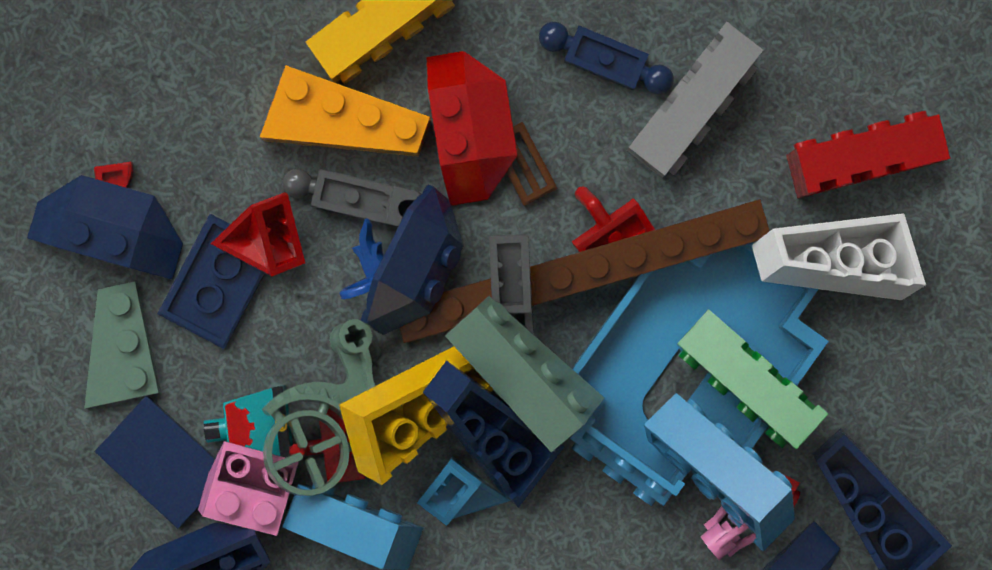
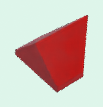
M285 192L250 205L210 243L271 277L305 264L289 196Z

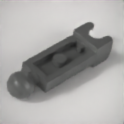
M292 169L285 174L282 183L285 193L292 198H302L307 194L313 195L312 207L362 219L368 218L370 221L399 227L403 218L399 212L400 206L404 202H414L421 195V193L322 169H319L317 180L311 179V176L303 169Z

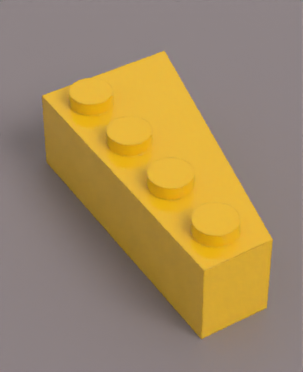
M455 346L339 404L359 473L383 485L393 477L390 472L402 462L408 464L418 455L417 449L431 437L437 439L447 430V423L423 393L446 360L490 392L494 390Z

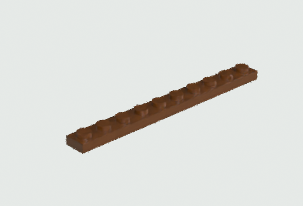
M761 199L531 266L532 305H538L758 241L770 231ZM491 278L443 292L441 299L435 303L430 314L400 327L403 342L407 343L453 329L488 296L492 298Z

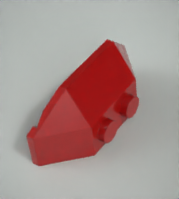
M464 51L427 57L428 94L439 162L450 205L454 206L489 200L495 188L518 156L506 80Z

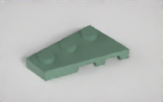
M137 282L98 289L84 409L160 393Z

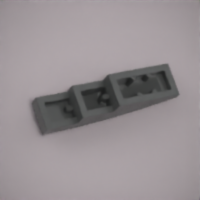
M528 234L489 236L492 299L502 304L510 315L534 335Z

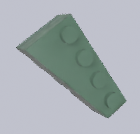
M490 296L483 300L445 335L550 452L554 451L578 431L604 399L598 391L510 315L502 304L496 302Z

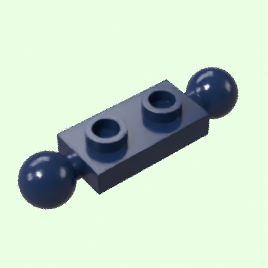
M553 21L546 23L539 32L540 44L547 51L557 52L562 49L568 51L564 63L634 91L638 80L643 81L646 89L656 95L667 93L673 86L674 76L667 66L660 64L653 65L650 68L644 66L649 55L648 53L587 28L578 26L573 37L569 35L567 28L563 24Z

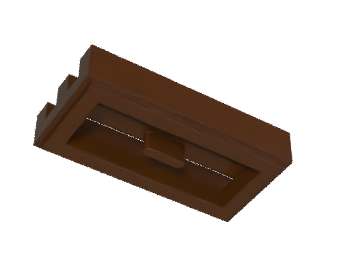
M521 122L513 126L514 133H520L547 185L540 189L516 143L518 152L516 160L533 193L527 196L512 165L507 171V175L523 206H526L558 188L525 125Z

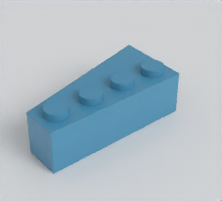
M676 393L644 424L647 440L683 475H687L691 471L694 474L692 477L693 482L709 500H714L718 497L721 500L722 507L729 514L728 518L738 528L745 523L756 534V539L753 543L762 551L795 520L790 481L780 472L774 471L772 473L763 466L762 459L753 449L747 446L743 449L733 441V435L721 423L714 425L705 417L703 409L695 401L689 399L686 402Z

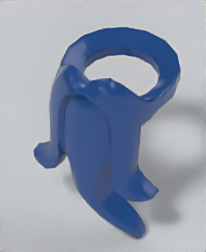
M368 218L364 219L360 231V245L352 248L359 257L367 278L343 288L340 291V297L344 300L369 292L372 279L384 257L382 242L375 243L372 223Z

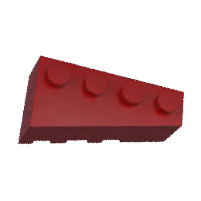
M920 111L904 116V123L891 126L890 120H885L868 125L867 132L854 134L853 129L830 135L831 140L817 143L816 139H811L794 144L795 150L788 153L786 157L797 199L951 159L940 115L928 117L926 111Z

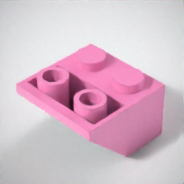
M224 441L209 471L198 511L206 518L277 536L289 493L278 487L268 475L264 465L263 451ZM272 454L273 463L285 457ZM299 462L277 470L282 479L290 485L293 483Z

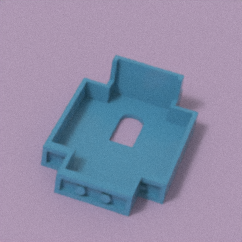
M755 242L638 275L572 367L604 399L587 422L569 437L575 442L571 449L589 462L595 456L605 463L606 466L602 471L621 484L624 479H627L637 486L633 493L650 506L655 501L664 506L672 494L677 496L685 485L682 480L686 475H683L647 440L644 424L648 419L643 412V400L678 349L682 351L677 343L708 309L744 339L754 352L757 351L768 360L783 378L786 377L796 386L829 342L798 319L818 289L762 282L752 249V244ZM707 373L689 399L695 401L703 409L705 417L714 425L716 423L724 425L733 435V441L743 449L746 446L752 449L768 426L759 418L754 422L750 421L736 408L740 401L732 393L728 392L723 396L707 382L711 377Z

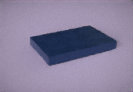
M209 214L157 314L226 349L265 272L210 244L230 223Z
M148 395L141 400L94 451L177 529L199 507L209 471L216 459Z

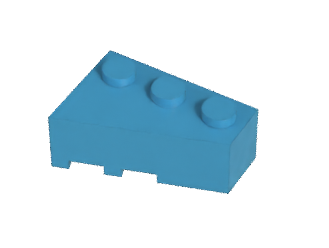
M298 484L297 488L312 490L315 489L314 484L312 486ZM334 487L317 495H294L282 528L382 570H408L424 527L401 519L402 515L385 508H380L379 511L368 507L369 502L350 494H347L346 498L334 494L336 489Z

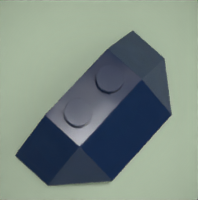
M80 175L37 202L27 237L28 239L172 280L183 246L182 240L156 196Z
M427 185L423 194L419 195L408 207L372 279L367 296V309L364 310L361 321L382 335L430 314L435 303L443 295L444 285L451 270L456 267L460 260L461 250L464 245L449 199L434 186Z
M212 523L145 552L130 570H264L270 563V557L255 530Z

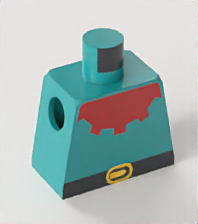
M286 385L273 387L224 402V418L204 420L206 443L227 441L263 451L266 436L276 421L271 415L267 416L262 408L278 394L287 390ZM288 404L279 408L284 416L289 414ZM288 422L277 433L272 447V454L285 458L291 456L289 450L293 445L292 432Z

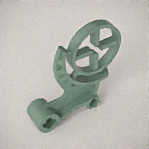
M352 319L339 324L330 334V346L339 355L346 371L347 377L344 383L311 382L297 385L278 394L262 408L267 416L271 415L276 421L264 442V465L272 481L290 494L312 496L326 492L340 481L347 469L349 452H352L350 442L347 441L346 435L339 424L326 414L330 408L343 420L339 404L375 386L372 374V358L368 350L372 342V332L370 327L361 320ZM354 333L357 341L347 343L345 335ZM296 401H311L320 404L318 411L302 410L286 416L279 410L280 407ZM299 417L317 419L326 424L335 434L334 437L310 447L311 453H318L336 444H339L340 460L337 470L327 483H324L315 459L309 458L305 460V465L315 486V489L312 490L299 489L288 484L277 472L279 469L302 460L303 455L301 453L293 454L273 463L272 458L274 439L287 422L299 448L307 447L308 442L298 421Z

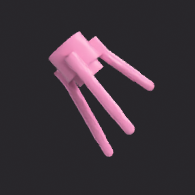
M722 506L710 520L703 524L708 531L700 536L718 560H721L727 554L731 557L756 539L755 533L742 539L739 535L749 528L745 523L740 528L737 526L733 528L727 520L720 524V521L727 513Z

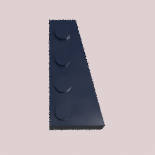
M447 360L423 391L490 482L518 508L564 448L561 444L554 451L550 452L505 401Z
M841 428L813 453L817 464L879 570H927L952 547L947 537Z

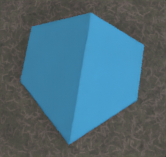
M452 456L418 500L417 504L447 526L454 518L510 500Z

